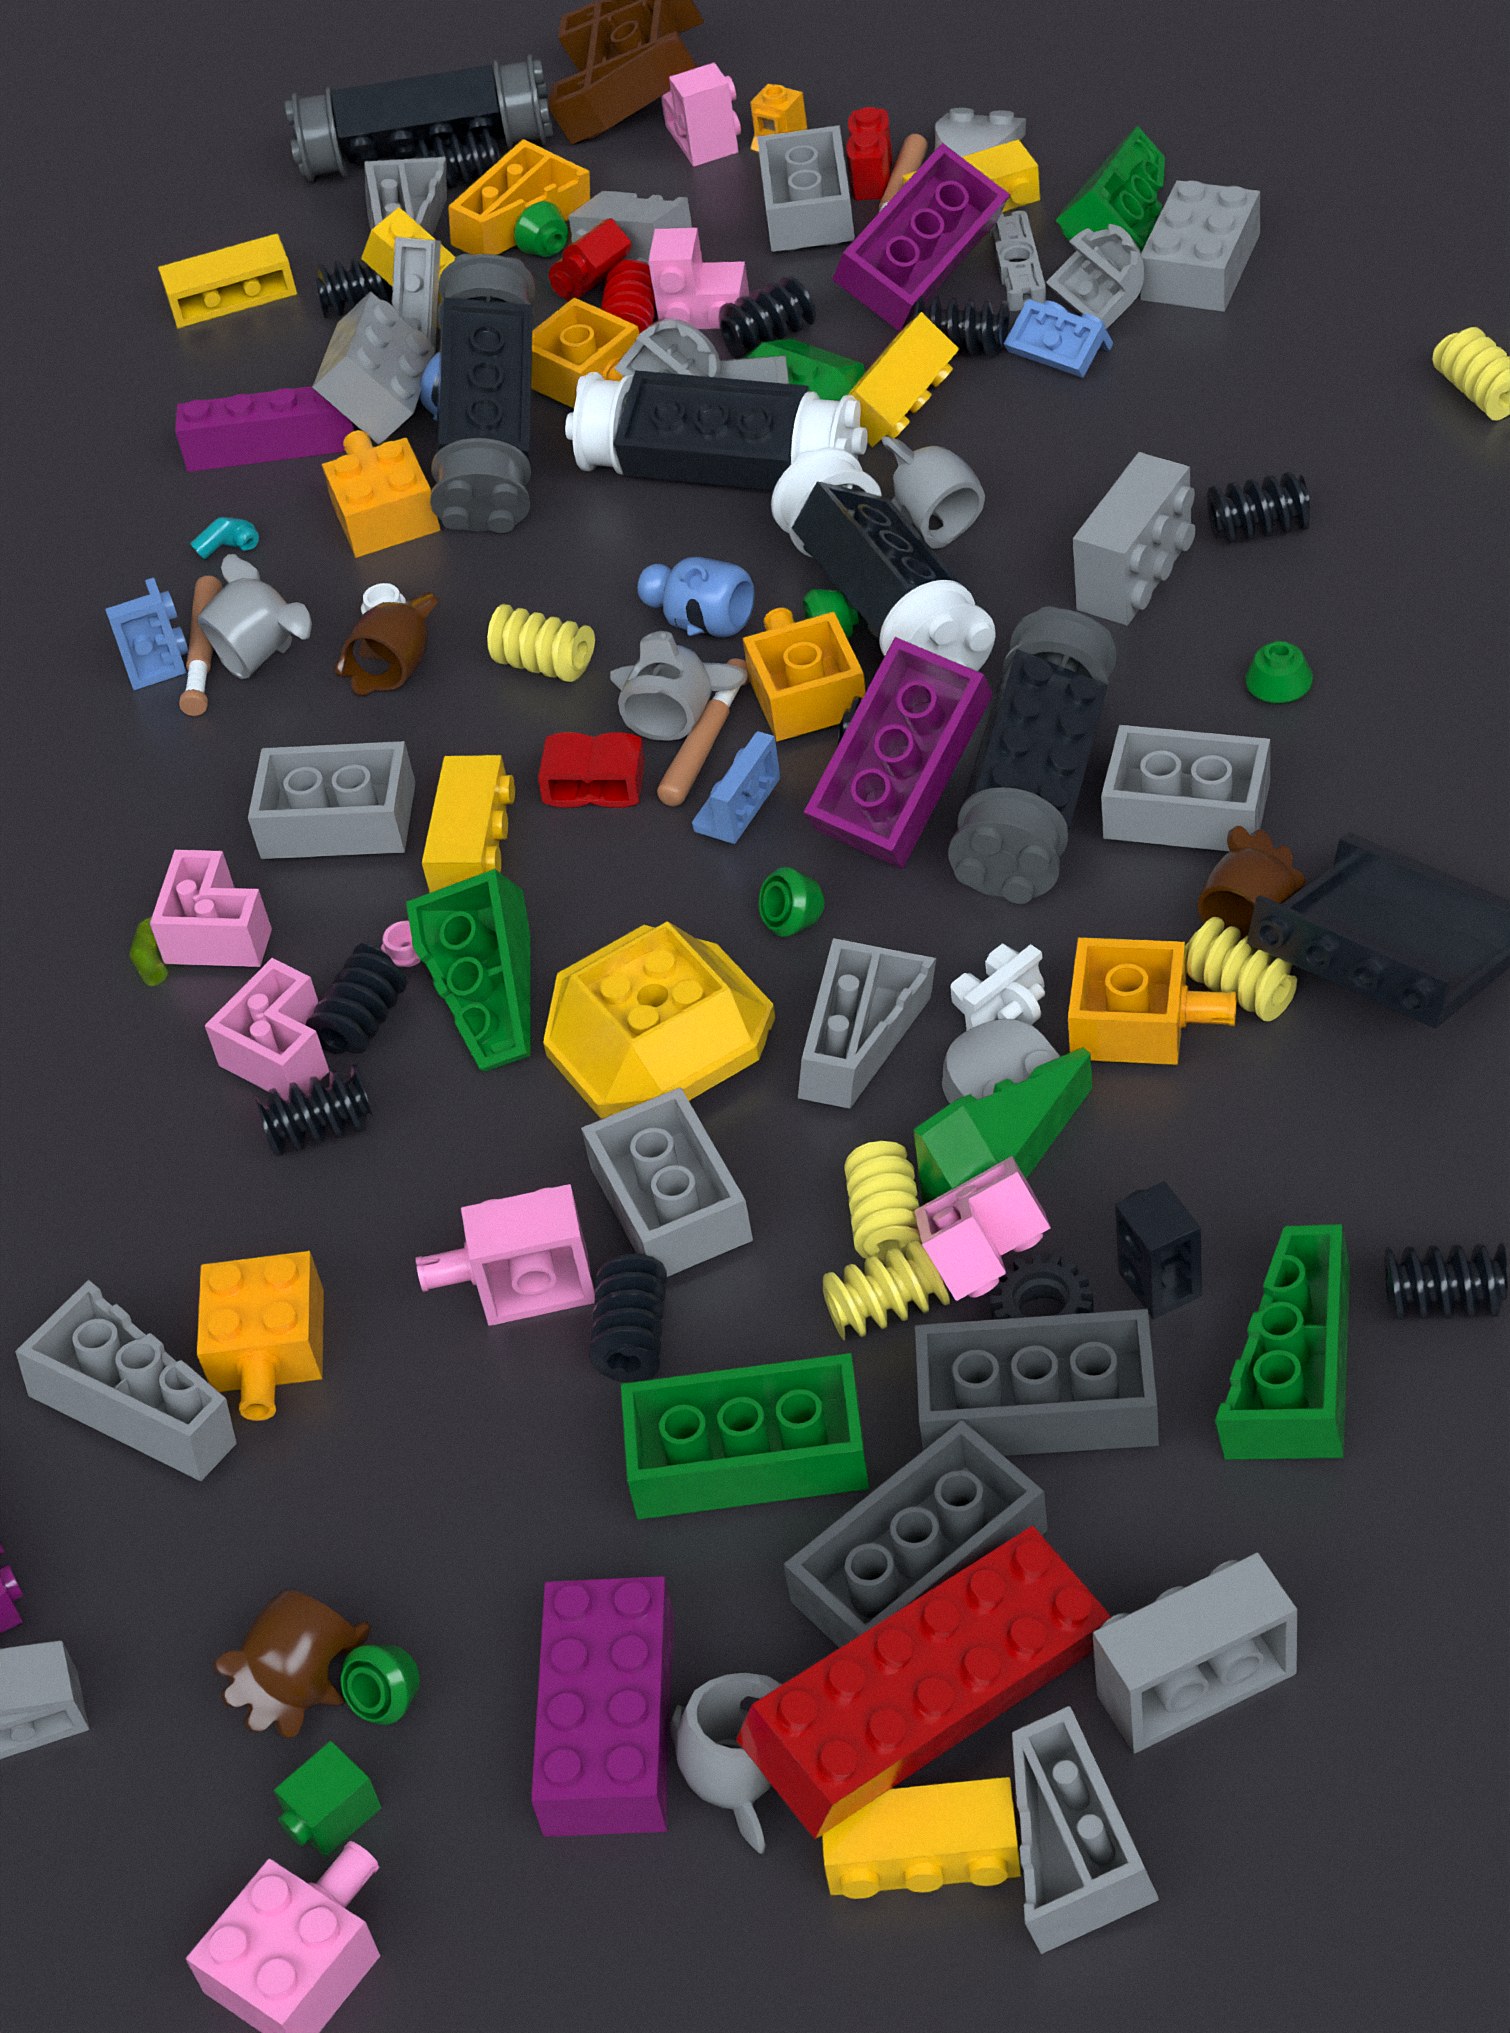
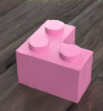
M715 62L670 76L671 90L661 96L665 125L693 167L737 153L736 135L741 134L739 119L732 109V101L736 100V91L730 76L724 77Z
M697 228L655 229L649 256V267L658 320L676 318L691 324L697 329H720L719 310L722 305L734 303L741 296L749 297L745 262L703 263Z
M174 850L150 921V926L164 964L260 967L272 928L259 889L234 887L223 851Z
M271 958L204 1025L218 1065L268 1092L269 1089L275 1088L283 1100H288L289 1083L295 1082L304 1094H308L310 1077L316 1076L320 1081L329 1072L317 1032L305 1025L306 1020L314 1014L315 1007L319 1003L311 977Z
M1013 1156L914 1210L922 1245L956 1301L966 1295H969L971 1298L978 1297L993 1289L998 1284L999 1277L1006 1274L1001 1255L1012 1249L1014 1252H1022L1031 1248L1042 1239L1043 1232L1050 1229L1045 1211Z

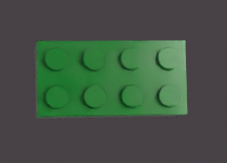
M851 1353L621 1384L627 1482L637 1520L869 1489L858 1392Z

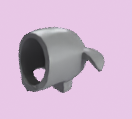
M882 437L883 445L894 453L898 462V468L893 474L895 497L891 502L910 524L914 523L918 534L932 549L945 547L964 533L983 510L985 494L978 477L960 456L944 447L927 446L913 452L898 439ZM931 515L938 517L943 523L942 528L929 530V518Z
M228 554L223 560L221 569L225 580L229 584L219 591L204 607L197 618V622L217 652L223 665L233 676L243 680L251 677L276 650L284 654L292 642L290 633L301 639H309L312 621L310 613L304 604L298 602L287 604L272 586L260 581L259 571L249 562L241 560L235 554Z
M666 631L653 632L642 638L640 641V658L635 665L622 666L611 671V681L621 690L618 705L620 715L626 726L640 736L664 741L681 739L693 730L706 707L712 691L732 690L740 687L747 680V671L740 667L723 663H702L695 652L676 645L672 634Z
M751 1673L727 1674L709 1680L696 1689L686 1708L677 1704L669 1727L675 1744L677 1764L689 1787L704 1801L719 1807L733 1809L742 1836L759 1854H763L766 1843L753 1805L755 1800L763 1795L772 1785L736 1739L748 1714V1711L740 1708L741 1701L746 1696L761 1699L780 1687L781 1684L766 1675Z

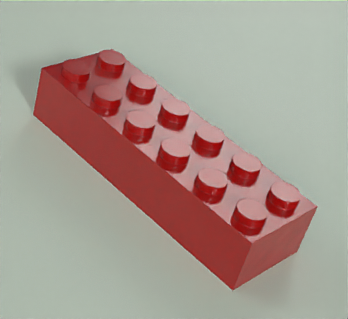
M1032 1525L753 1703L736 1740L812 1837L817 1839L1092 1654L1094 1650L1093 1632L1100 1629L1112 1616Z

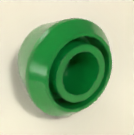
M548 201L537 202L525 208L515 224V243L522 252L529 255L551 257L557 254L565 246L568 239V227L561 210L555 204Z
M811 589L803 598L805 619L835 612L847 639L853 635V626L859 624L858 612L848 605L846 598L844 599L840 591Z
M1283 641L1272 642L1261 647L1255 654L1245 675V683L1248 690L1261 701L1273 705H1284L1298 700L1309 691L1313 682L1311 668L1301 650Z
M780 867L773 871L764 881L760 890L759 911L761 918L774 934L781 937L792 936L813 926L824 909V895L818 883L791 867Z
M362 1645L352 1650L343 1663L341 1674L343 1696L355 1714L373 1724L389 1725L398 1721L405 1714L418 1692L420 1676L417 1665L413 1658L398 1646Z

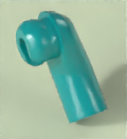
M219 517L202 531L190 545L206 560L221 545L240 547L244 551L252 550L259 542V534L254 525L245 519Z

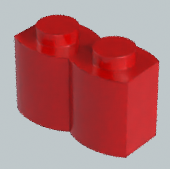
M864 107L854 110L848 120L849 140L846 145L851 194L856 201L882 199L891 177L890 169L893 164L887 111L884 108Z
M612 218L603 220L564 250L563 257L551 266L549 270L551 286L556 294L567 302L573 298H581L604 281L608 271L630 254L632 242Z
M563 732L547 736L538 775L542 803L563 808L580 807L589 803L608 808H623L638 804L645 768L642 737L621 732L605 733L596 737L575 732Z

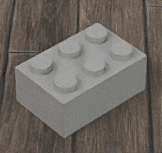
M840 126L758 136L771 252L782 250L795 251L804 247L832 246L842 242L854 241L851 201Z
M1177 180L1141 253L1144 265V281L1140 291L1141 300L1225 312L1260 235V191L1243 189L1238 186L1225 187L1202 184L1198 181Z
M370 292L337 323L313 388L380 445L413 415L422 390L420 380L425 367L434 355L435 348L431 345L425 334L411 328L403 321L390 303L380 300Z
M1141 452L1137 453L1073 537L1076 607L1078 611L1128 626L1139 609L1144 610L1147 607L1153 590L1161 580H1166L1169 577L1175 560L1182 551H1187L1194 540L1195 525L1191 524V507L1195 492L1190 487V466Z
M1119 725L1101 795L1103 839L1229 851L1227 844L1229 830L1238 825L1245 828L1249 834H1252L1261 828L1270 786V739Z
M405 741L262 748L248 814V821L260 858L405 853L416 784Z
M681 1087L581 1128L591 1170L636 1254L654 1257L662 1262L667 1270V1277L753 1241L746 1200Z
M1258 1552L1241 1561H1227L1215 1568L1210 1576L1187 1587H1173L1161 1594L1154 1603L1131 1614H1117L1108 1619L1100 1629L1093 1632L1097 1696L1133 1754L1296 1674L1297 1608Z

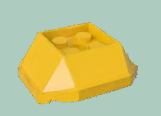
M667 921L657 927L642 925L557 973L543 1044L546 1056L600 1119H603L679 1087L682 1088L688 1101L752 1065L760 1059L769 1029L771 1030L776 1017L774 1004L718 944L694 938Z

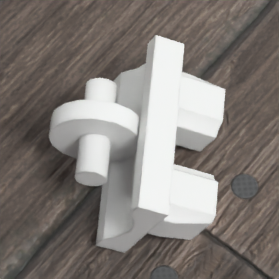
M1002 943L989 954L985 961L986 974L989 975L986 980L982 982L971 973H964L952 982L950 986L952 1003L965 1014L966 1031L980 1024L1000 1019H1016L1032 1025L1041 1017V1010L1037 1001L1045 995L1043 989L1045 986L1038 967L1039 961L1042 959V952L1030 944L1019 953Z

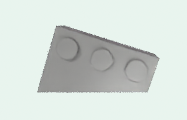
M446 157L364 161L366 207L370 231L400 207L433 237L447 200Z
M601 191L568 216L572 243L603 220L612 218L632 242L630 254L623 260H638L648 265L655 229L692 228L687 197H678L674 201L663 200L662 195H652L648 199L638 198L636 193Z
M833 938L801 1059L798 1099L849 1109L852 1107L930 1000L936 958Z
M63 1641L0 1649V1759L90 1730L78 1670Z
M1068 1706L1012 1732L1017 1808L1020 1812L1022 1836L1020 1856L1025 1880V1925L1040 1953L1043 1954L1158 1901L1159 1898L1071 1707Z

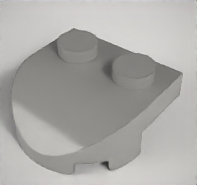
M969 108L950 109L949 113H946L935 124V150L943 142L959 156L963 157L1017 139L1021 140L1026 135V118H1014V113L1010 111H992L989 113V116L974 115V110Z
M1109 224L1106 230L1092 232L1090 229H1085L1074 236L1069 242L1076 252L1046 282L1054 293L1081 316L1083 313H1088L1102 320L1106 325L1105 329L1134 302L1142 289L1144 281V265L1138 246L1126 230L1113 224Z
M665 318L656 321L645 329L614 369L624 377L627 375L634 376L635 370L719 378L721 364L713 344L697 328L680 319Z
M1013 1019L989 1021L966 1031L950 1045L943 1064L942 1088L950 1104L969 1094L979 1100L994 1094L995 1083L1008 1078L1015 1084L1025 1081L1029 1078L1035 1067L1059 1058L1060 1055L1035 1027L1026 1022Z

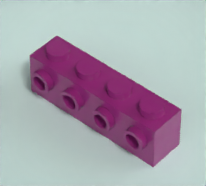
M313 386L294 389L282 388L272 392L249 395L237 394L226 398L198 399L188 403L177 404L175 428L188 472L346 452L344 449L346 447L343 446L345 437L349 433L359 430L357 425L319 394Z

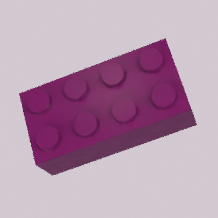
M942 142L843 252L832 280L900 332L914 317L919 297L923 296L925 304L995 225L1010 194Z
M895 637L804 810V814L815 831L903 869L993 696L984 674Z
M665 1576L545 1582L531 1798L543 1837L667 1832L674 1611Z

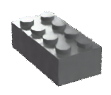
M1148 1309L915 1325L919 1425L923 1451L961 1420L1003 1456L1159 1446L1158 1409Z
M961 1420L784 1563L791 1603L841 1648L1032 1525L1043 1535L1048 1531L1045 1492Z

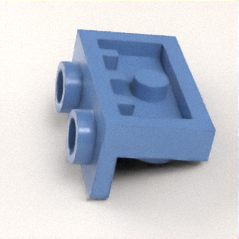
M1027 299L1004 342V346L1010 353L1083 378L1098 349L1110 351L1113 341L1105 329V323L1096 316L1083 313L1080 317L1069 313L1064 307L1055 302L1045 301L1042 304Z
M154 577L145 580L149 595L105 609L133 690L186 674L181 655L188 653V647L181 627L172 629L169 621L177 618V613L169 591L160 593Z
M757 731L747 746L737 752L732 766L723 779L714 785L710 797L692 821L695 832L736 844L781 778L775 736Z

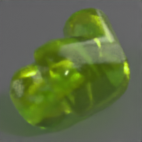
M148 917L137 926L129 956L147 985L155 986L166 979L168 972L156 953L158 945L150 926L152 917Z

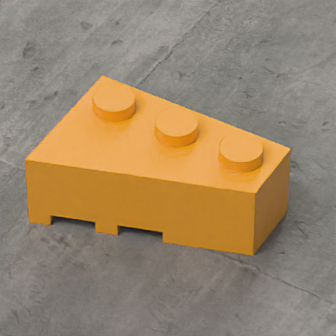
M522 139L448 206L451 245L472 255H498L516 246L514 239L515 224L521 212L528 206L541 201L555 204L561 210L565 222L568 221V216L590 200V171Z

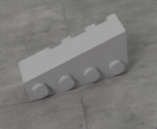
M90 1280L82 1285L15 1351L29 1397L199 1481H202L237 1444L226 1398L182 1360L175 1361L165 1352L163 1343L151 1333L145 1335L131 1322L130 1315L119 1305L115 1304L112 1306L102 1297L101 1290Z

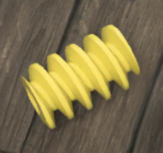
M1470 327L1460 333L1450 334L1441 340L1433 352V366L1440 373H1443L1472 402H1475V405L1492 420L1501 421L1510 415V356H1507V353L1501 347H1496V343L1489 337H1485V334L1477 327Z
M502 604L496 608L492 615L487 641L490 656L496 663L510 664L514 668H526L529 672H542L548 677L556 678L558 676L562 681L573 682L585 672L590 663L595 646V635L592 628L588 625H583L578 630L576 622L566 621L562 625L561 620L557 617L551 616L546 620L542 613L534 612L529 615L527 609L517 608L513 612L511 605Z
M1212 917L1194 933L1185 946L1186 974L1188 973L1195 982L1205 983L1208 989L1213 992H1236L1237 1002H1239L1244 1010L1256 1012L1263 1021L1274 1020L1288 1007L1297 989L1296 976L1289 975L1292 964L1280 958L1274 960L1275 956L1246 944L1248 936L1240 940L1241 932L1237 927L1230 926L1224 930L1223 920L1219 917Z
M876 1141L855 1148L848 1155L844 1168L855 1250L861 1257L866 1259L874 1256L885 1265L887 1250L897 1249L906 1258L908 1242L914 1240L922 1245L914 1211L919 1208V1202L916 1198V1183L913 1181L915 1178L914 1167L907 1160L906 1147L896 1142Z
M914 1240L908 1242L906 1246V1258L897 1249L887 1250L885 1266L877 1257L871 1256L866 1258L864 1274L854 1264L845 1266L844 1283L833 1272L825 1273L823 1276L824 1298L834 1325L843 1341L845 1340V1326L849 1324L860 1337L866 1336V1318L870 1316L881 1329L887 1328V1310L891 1308L902 1321L908 1320L907 1302L912 1300L923 1313L929 1312L928 1294L934 1293L944 1306L950 1304L947 1285L925 1248L918 1241Z

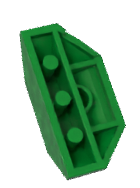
M793 339L763 342L741 358L785 355L789 384L807 385L809 391L816 392L822 400L840 401L865 374L863 363Z

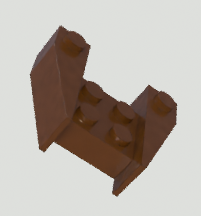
M598 0L561 16L558 39L579 72L551 84L548 108L571 144L584 139L591 140L598 137L603 131L611 128L670 91V76L699 68L679 36V33L704 23V19L693 0Z

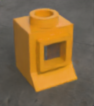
M768 83L750 102L754 126V137L750 150L759 152L758 136L807 130L804 98L801 91Z

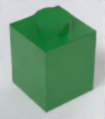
M329 1741L274 1789L284 1812L278 1817L282 1828L300 1847L309 1841L325 1858L382 1808L370 1778L332 1741Z

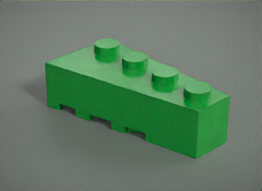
M1342 1224L1284 1226L1263 1284L1264 1295L1258 1312H1253L1247 1329L1249 1337L1241 1360H1236L1230 1376V1391L1226 1402L1220 1404L1215 1418L1225 1460L1344 1458L1350 1262Z

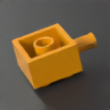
M571 299L532 331L531 389L574 408L577 397V384L581 376H586L590 372H597L603 376L604 380L621 381L624 376L614 368L639 336L638 326L581 300Z
M353 431L343 441V446L346 447L344 449L348 455L322 464L332 505L355 558L441 531L438 517L430 505V486L406 437L396 441H388L373 448L370 436L365 431Z
M781 607L771 610L764 618L766 631L744 637L743 645L749 681L775 736L776 742L841 723L844 712L850 708L854 696L863 699L866 690L864 673L835 612L795 623L792 612L789 609Z
M1078 937L1068 1012L1070 1053L1080 1048H1085L1091 1053V1061L1178 1065L1181 1029L1186 1028L1187 1023L1235 1026L1237 994L1232 991L1231 993L1188 991V986L1186 985L1185 942Z
M310 1251L201 1265L197 1356L208 1383L218 1392L241 1390L239 1411L246 1419L262 1421L269 1419L275 1414V1385L322 1380L324 1289Z

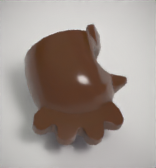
M425 592L416 598H411L406 603L382 602L361 616L351 629L342 648L341 656L334 666L337 676L351 677L354 694L366 696L375 690H394L410 679L426 651L428 628L425 618L439 602L437 597L429 592ZM357 639H362L358 652L359 656L384 660L390 663V668L382 675H372L365 671L356 662L353 655V645Z
M1237 825L1228 832L1227 844L1230 852L1221 859L1207 877L1201 889L1197 905L1198 914L1203 924L1212 917H1219L1224 922V930L1230 926L1237 927L1241 932L1240 940H1242L1249 934L1247 931L1258 896L1261 895L1282 904L1295 895L1305 885L1306 881L1300 871L1292 868L1293 854L1288 847L1281 845L1276 849L1273 847L1271 837L1265 831L1258 829L1249 834L1245 828Z
M281 1590L256 1617L245 1637L241 1650L227 1651L214 1660V1672L219 1676L227 1677L229 1680L228 1686L221 1694L224 1704L232 1709L241 1706L247 1707L248 1711L244 1722L245 1727L251 1732H261L273 1723L277 1732L283 1738L295 1737L303 1724L305 1710L317 1704L341 1706L345 1702L344 1698L336 1691L328 1679V1665L336 1654L348 1655L352 1650L362 1646L369 1636L371 1625L366 1621H361L352 1626L338 1613L316 1599L297 1591Z

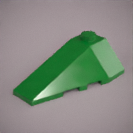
M1136 126L1057 217L1056 221L1069 241L1085 229L1097 232L1106 230L1109 224H1113L1126 230L1135 241L1140 253H1142L1155 226V219L1162 212V203L1157 200V191L1163 187L1165 156L1139 126Z
M493 869L407 901L406 906L413 948L434 979L433 985L439 996L444 998L455 1017L454 1023L479 1069L487 1072L530 1057V929L523 890L499 871Z
M1080 1048L1035 1067L1029 1078L1018 1084H1015L1009 1078L995 1083L994 1094L979 1100L971 1094L955 1100L915 1128L913 1131L922 1199L928 1203L1013 1156L1025 1179H1027L1093 1088L1091 1053L1085 1048Z

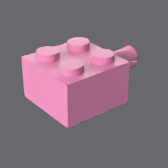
M571 1184L554 1188H542L531 1193L498 1200L492 1199L480 1204L461 1207L466 1237L464 1248L425 1257H416L417 1272L423 1292L466 1281H471L473 1286L477 1285L488 1326L593 1304L595 1301V1289L588 1252Z
M349 1841L344 1846L341 1854L315 1884L304 1882L269 1858L186 1957V1961L203 1992L261 2033H319L380 1957L366 1922L345 1909L372 1874L376 1873L380 1868L377 1865V1860L366 1849L355 1842Z

